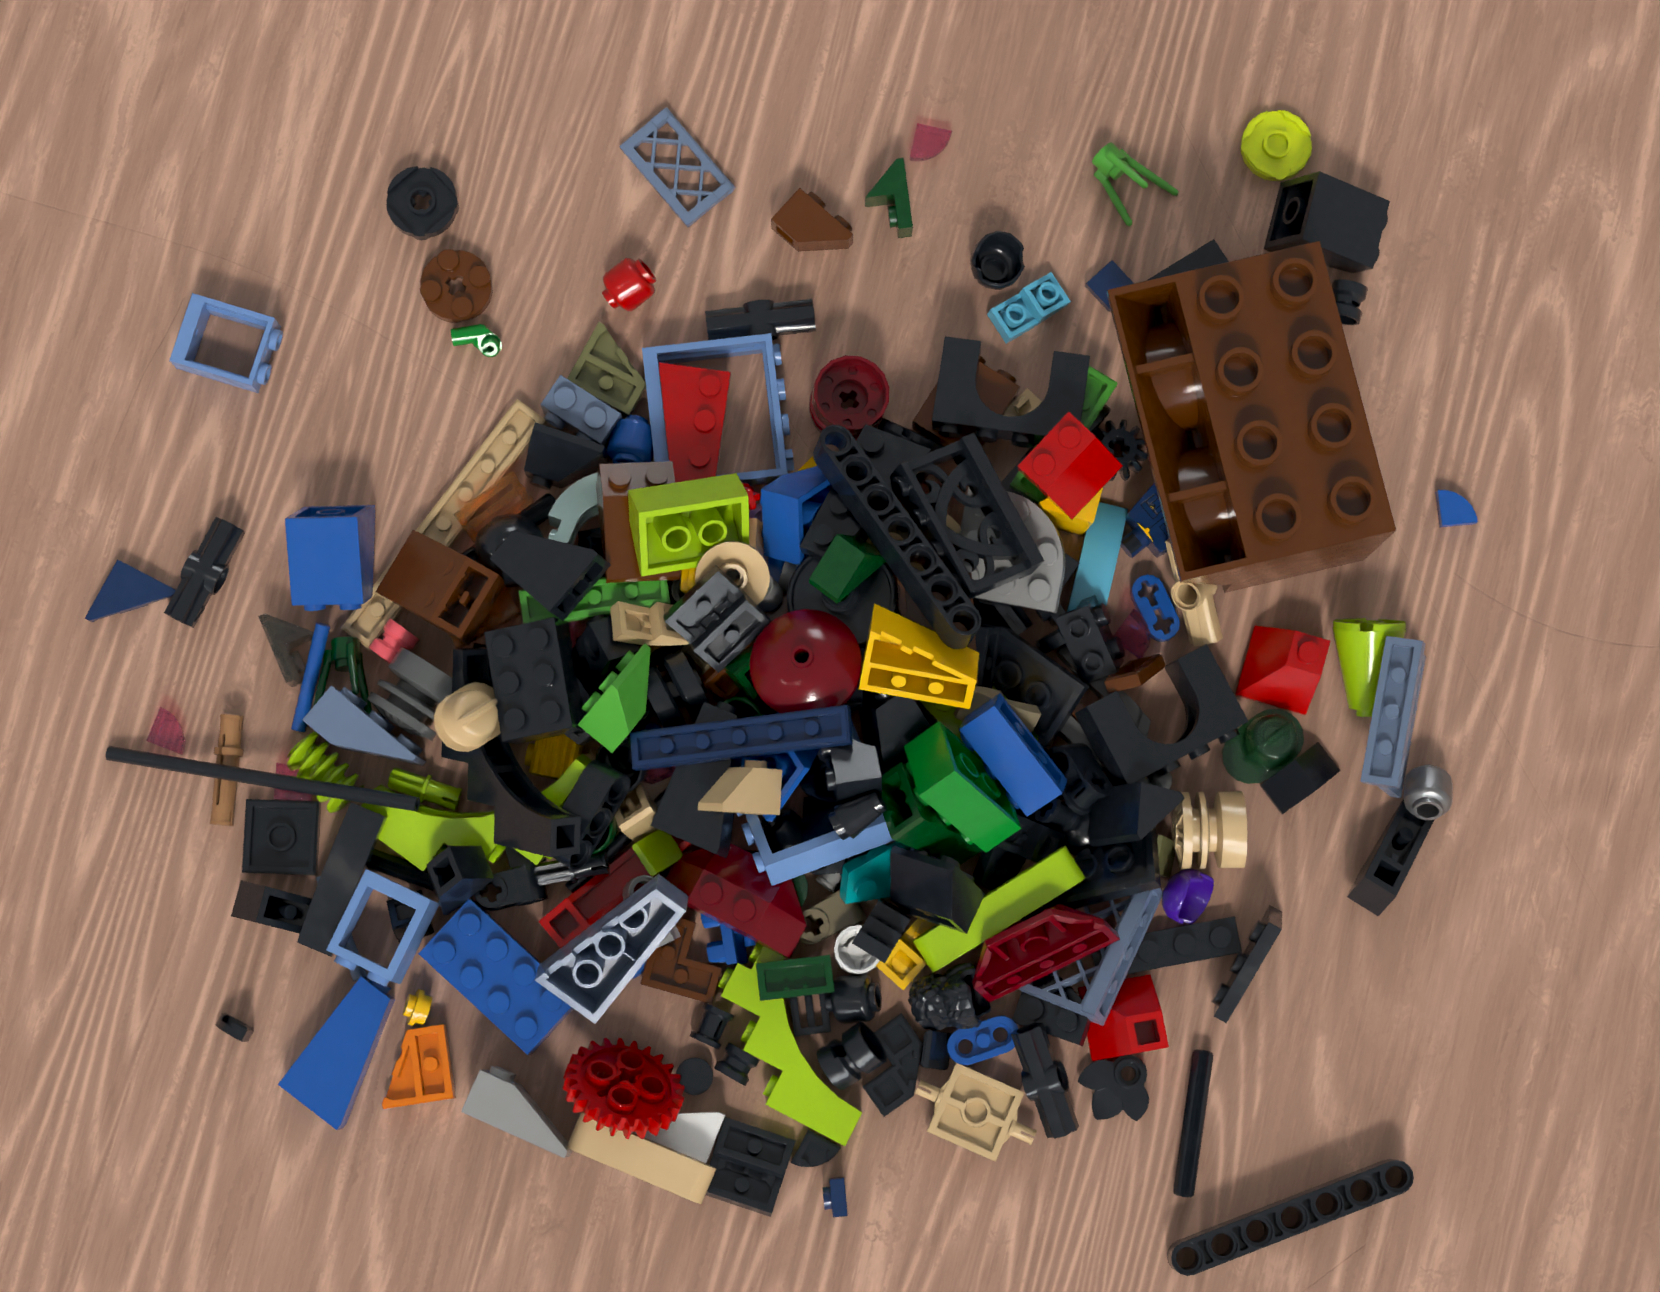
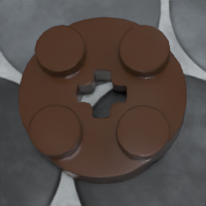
M445 249L441 251L438 256L434 257L426 265L420 279V293L429 311L437 318L450 323H459L462 320H468L471 317L474 319L481 315L488 307L493 294L491 275L484 262L476 255L463 250ZM457 278L463 279L462 284L466 287L465 291H457L454 295L450 294L451 288L448 283L451 280L455 281Z

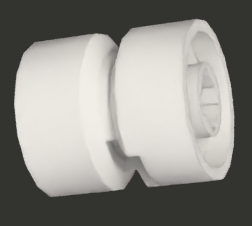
M861 925L850 926L843 930L837 937L834 947L835 960L840 968L854 975L868 973L880 961L852 944L862 928Z

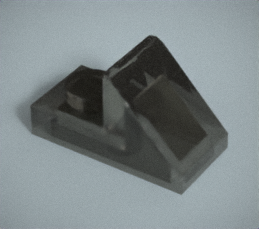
M268 614L258 616L285 682L291 687L302 684V672L305 671L306 664L299 650L293 652L292 648L311 641L314 632Z

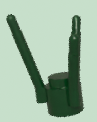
M347 636L334 638L331 640V650L324 651L323 666L314 705L325 693L331 664H334L336 671L349 672L352 693L357 695L360 689L361 698L367 703L364 710L369 714L372 711L371 702L367 700L369 692L363 668V653L360 652V640L356 637Z

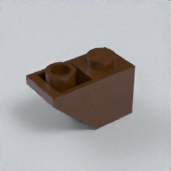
M801 188L771 218V229L798 252L849 249L853 244L851 225L841 216L836 215L833 217L824 209L826 207L825 203L815 193L809 192L806 194Z

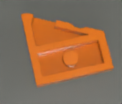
M446 1024L407 1030L401 1046L400 1057L396 1061L392 1072L393 1077L387 1095L382 1102V1108L388 1109L456 1098Z

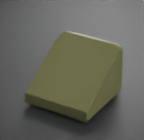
M1157 835L1160 876L1168 878L1171 875L1176 851L1173 847V840Z

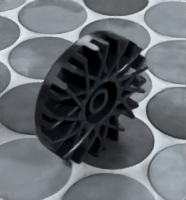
M807 556L797 566L790 579L787 589L788 612L802 609L827 612L845 623L854 634L860 649H865L874 603L898 614V587L890 568L885 562L852 590L844 601L835 603L809 583V578L820 560Z

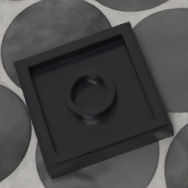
M246 799L242 873L317 876L321 802Z

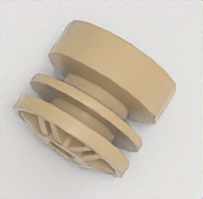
M1243 791L1216 792L1213 808H1208L1204 792H1196L1194 808L1191 806L1189 792H1181L1185 799L1175 807L1172 816V840L1177 854L1179 869L1191 868L1193 852H1195L1198 868H1206L1209 852H1214L1218 868H1244L1247 856V814Z

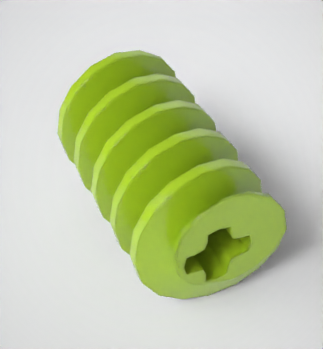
M316 731L298 742L286 757L289 758L287 767L291 771L299 769L297 777L354 786L359 777L357 773L345 777L344 774L349 764L344 763L336 767L334 763L339 754L335 752L326 756L324 753L329 743L326 741L316 745L315 741L319 736ZM318 795L316 798L319 802L330 800L326 808L330 813L341 810L351 802Z

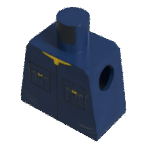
M1154 483L1125 517L1126 523L1132 531L1122 538L1120 546L1131 558L1136 556L1145 547L1156 558L1167 553L1165 541L1169 539Z

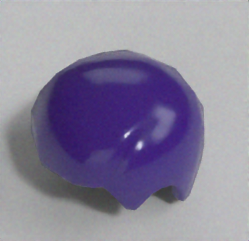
M1192 868L1184 869L1168 879L1163 888L1162 906L1166 915L1180 924H1183V922L1188 924L1195 923L1210 901L1214 889V879Z

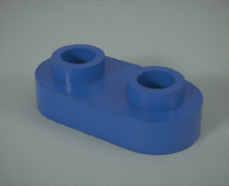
M996 1016L981 1021L982 1023L977 1028L958 1029L950 1035L947 1041L948 1055L958 1064L971 1065L1007 1053L1015 1047L1011 1033L1018 1029L1017 1024L1008 1017ZM998 1027L1004 1028L1007 1032V1038L1003 1042H998L993 1037V1032ZM963 1039L969 1040L972 1044V1050L968 1054H963L958 1049V1044Z

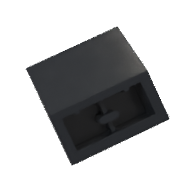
M893 846L890 856V900L905 914L967 934L985 895L974 883L976 879L970 874L959 869L961 864L950 857L940 855L939 859L929 857L930 854L926 851H919L912 847H909L907 850Z

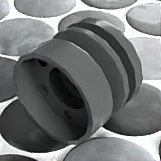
M401 647L388 666L400 680L395 685L380 679L377 684L389 692L390 695L385 700L371 692L367 700L376 707L381 716L409 734L425 737L433 741L437 733L424 725V722L427 718L434 721V707L452 694V678L424 659Z

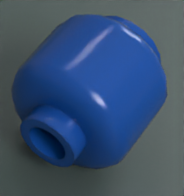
M630 415L617 422L611 432L606 449L613 463L651 462L654 454L651 426L645 418L638 415Z

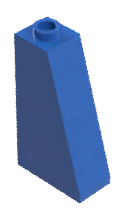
M362 976L278 1084L336 1130L343 1129L348 1122L395 1001L388 994L392 989L390 986H383Z

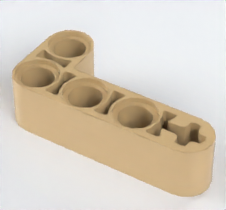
M585 1112L580 1113L566 1146L567 1148L690 1201L702 1204L716 1168L647 1138L641 1139L633 1132H631L630 1138L626 1139L623 1131L617 1130L614 1136H610L609 1127L606 1126L597 1131V1122L591 1120L584 1123Z

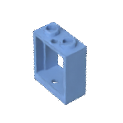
M192 293L169 361L176 369L259 393L261 384L266 385L272 369L269 361L272 352L278 351L281 345L283 331L280 330L281 326L274 317ZM210 314L264 330L249 377L194 361Z
M365 869L326 950L337 955L334 962L353 971L357 965L368 970L369 972L366 977L386 987L389 981L401 984L437 911L439 903L382 875ZM373 889L416 909L388 968L345 948Z

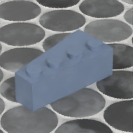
M658 874L540 963L535 981L596 1024L686 912L689 896Z

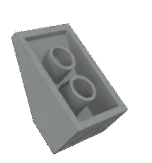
M492 1066L490 1070L479 1071L461 1112L560 1157L566 1158L571 1156L573 1150L566 1147L568 1144L567 1140L525 1088L514 1081L516 1074L498 1066Z

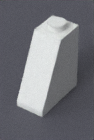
M721 1112L679 1113L676 1121H671L668 1130L660 1127L657 1136H654L647 1130L645 1138L706 1163L726 1114Z

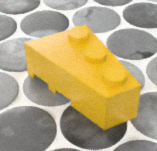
M874 603L862 662L859 689L970 709L977 681L979 652L968 647L952 649L942 642L936 632Z

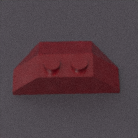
M730 843L727 858L703 848L683 855L680 860L671 866L665 878L689 896L687 907L788 959L791 958L807 927L792 879L771 886L767 872H758L752 854Z
M1061 904L1048 907L1039 914L1021 923H1015L1009 926L1007 930L984 941L972 984L980 995L989 1002H992L1120 940V937L1102 918Z

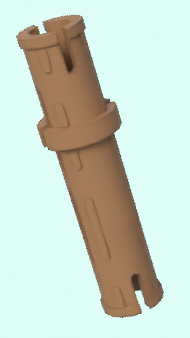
M220 714L218 747H214V755H217L216 764L239 766L240 757H243L244 749H241L244 716ZM214 778L210 824L234 825L237 782Z

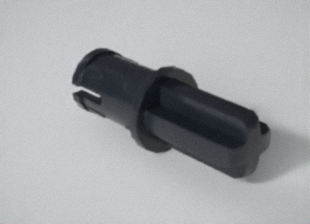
M603 850L602 852L592 854L588 862L578 870H572L558 860L539 863L534 866L536 882L538 885L572 880V883H577L579 878L609 874L610 868L609 861L606 859L607 853Z

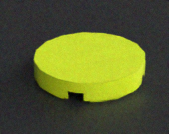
M1285 110L1266 111L1258 114L1248 123L1241 137L1240 151L1244 163L1253 174L1264 180L1283 181L1293 178L1304 169L1312 154L1311 134L1301 118Z

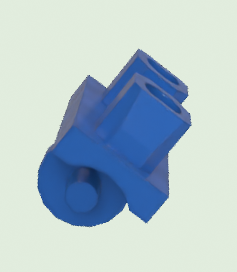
M701 914L702 924L705 929L719 926L721 929L722 940L707 943L706 949L709 962H720L727 965L748 963L746 947L755 946L756 942Z

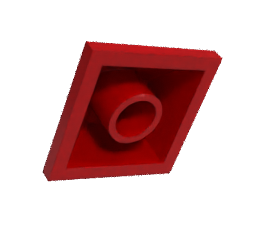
M1255 625L1235 696L1305 716L1321 678L1331 641L1296 630Z

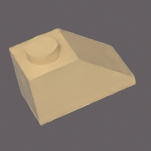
M745 760L744 767H729L698 802V810L754 815H780L782 770L767 769V761Z

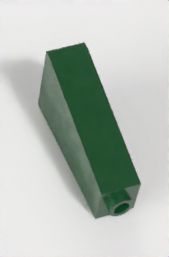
M900 762L882 775V798L887 806V811L883 813L892 839L919 851H926L938 859L940 855L950 857L960 864H963L982 850L975 843L968 844L955 826L952 824L947 826L940 819L936 810L930 805L925 807L919 802L913 791V788L916 787L914 778L908 772L905 764Z

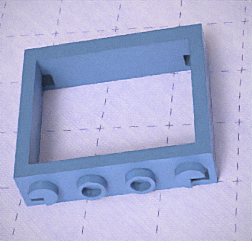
M771 333L642 348L654 462L669 461L659 362L673 364L762 353L776 469L737 473L742 483L752 486L769 484L780 476L788 474V471L794 470L792 449L785 450L783 437L790 435L788 413L781 414L779 403L781 400H786L784 378H776L775 365H782L780 344H772Z
M852 722L853 739L861 742ZM883 813L854 839L849 837L842 840L836 831H832L773 854L758 815L745 814L748 822L741 824L748 845L754 843L757 845L758 852L753 853L752 856L758 872H767L771 886L894 841L889 834Z

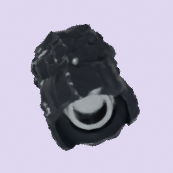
M971 963L958 964L948 969L944 975L941 973H931L914 981L912 988L909 990L908 1002L912 1006L911 1012L915 1016V1021L924 1029H931L932 1031L951 1026L960 1029L979 1027L982 1023L979 1017L991 1011V1004L973 987L972 981L977 967Z

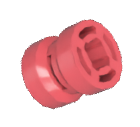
M389 619L383 627L384 633L382 636L384 639H374L368 648L390 664L401 647L407 650L413 649L419 639L397 622Z

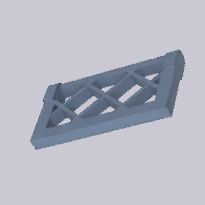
M668 108L661 110L646 125L619 146L687 228L736 188ZM668 123L678 135V140L657 138L658 130ZM642 143H653L651 162H645L635 150ZM657 144L678 145L676 164L655 163ZM682 146H687L701 162V166L680 165ZM654 168L675 170L673 189L666 187L655 174ZM679 170L700 172L699 191L678 189ZM704 172L711 173L720 184L713 192L703 191ZM677 195L698 196L697 205L688 212L678 201Z

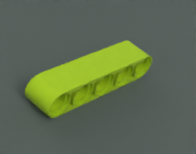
M1064 846L985 894L967 934L937 924L915 938L913 943L933 973L1069 890L1086 877L1067 847Z

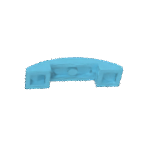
M1099 502L1094 523L1084 534L1085 537L1079 558L1080 564L1077 567L1066 612L1076 609L1083 599L1093 595L1096 596L1099 604L1104 603L1105 606L1107 605L1128 509Z

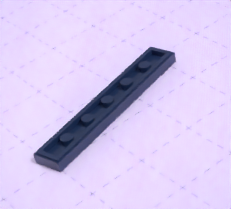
M848 705L630 732L632 769L640 771L852 745L851 708Z

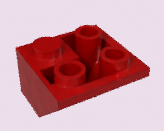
M1151 974L1124 979L1104 1025L1091 1022L1087 1033L1091 1061L1169 1047L1162 1009ZM1086 986L1077 988L1078 994L1082 999L1087 991Z

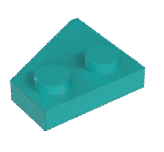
M897 841L888 846L884 844L870 849L867 854L858 856L844 864L840 886V898L843 902L849 904L890 897L891 850L893 846L908 850L909 846Z

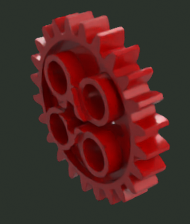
M604 1038L601 1046L592 1040L588 1049L580 1046L577 1055H571L563 1076L565 1081L562 1089L568 1091L565 1100L567 1102H575L572 1111L574 1113L585 1112L583 1122L595 1120L597 1122V1131L606 1126L609 1127L610 1136H614L617 1130L623 1131L626 1139L630 1138L631 1132H636L641 1139H644L647 1130L654 1136H657L660 1127L668 1130L671 1121H676L684 1101L682 1094L685 1087L679 1084L680 1074H671L674 1067L673 1063L662 1064L664 1055L659 1054L653 1057L650 1055V1046L640 1050L638 1049L637 1041H633L630 1046H625L622 1038H618L616 1045H612L607 1038Z

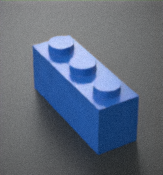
M1000 693L965 716L959 728L962 741L969 750H975L984 761L983 766L988 775L994 780H999L1006 789L1008 800L1016 809L1021 808L1028 817L1063 793L1067 778Z

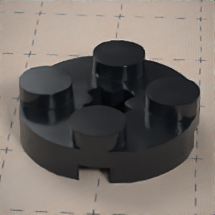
M418 166L409 167L397 174L389 184L386 200L387 213L395 227L405 235L412 236L421 241L427 240L430 237L443 233L455 220L456 214L459 211L457 192L452 181L442 171L432 167L430 169L425 167L418 168ZM417 195L423 198L428 195L431 197L428 202L430 206L427 209L421 208L416 210L414 208L417 204L414 198Z

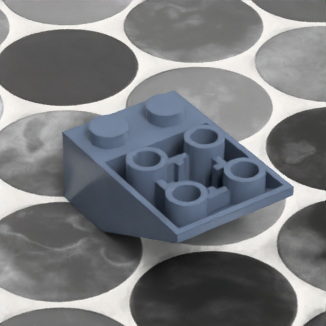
M330 686L302 719L330 744L341 749L421 766L426 762L419 756L423 749L407 736L405 737L403 734H400L396 737L391 733L395 726L374 710L368 714L363 709L367 703L345 686L341 691Z

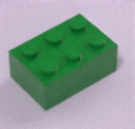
M940 721L904 746L908 758L906 767L914 778L916 785L913 788L916 798L923 806L927 807L930 805L935 809L940 819L947 826L951 824L955 826L968 844L975 843L987 853L1021 829L1015 808L1006 796V789L998 779L994 780L988 775L981 757L974 751L969 750L964 742Z

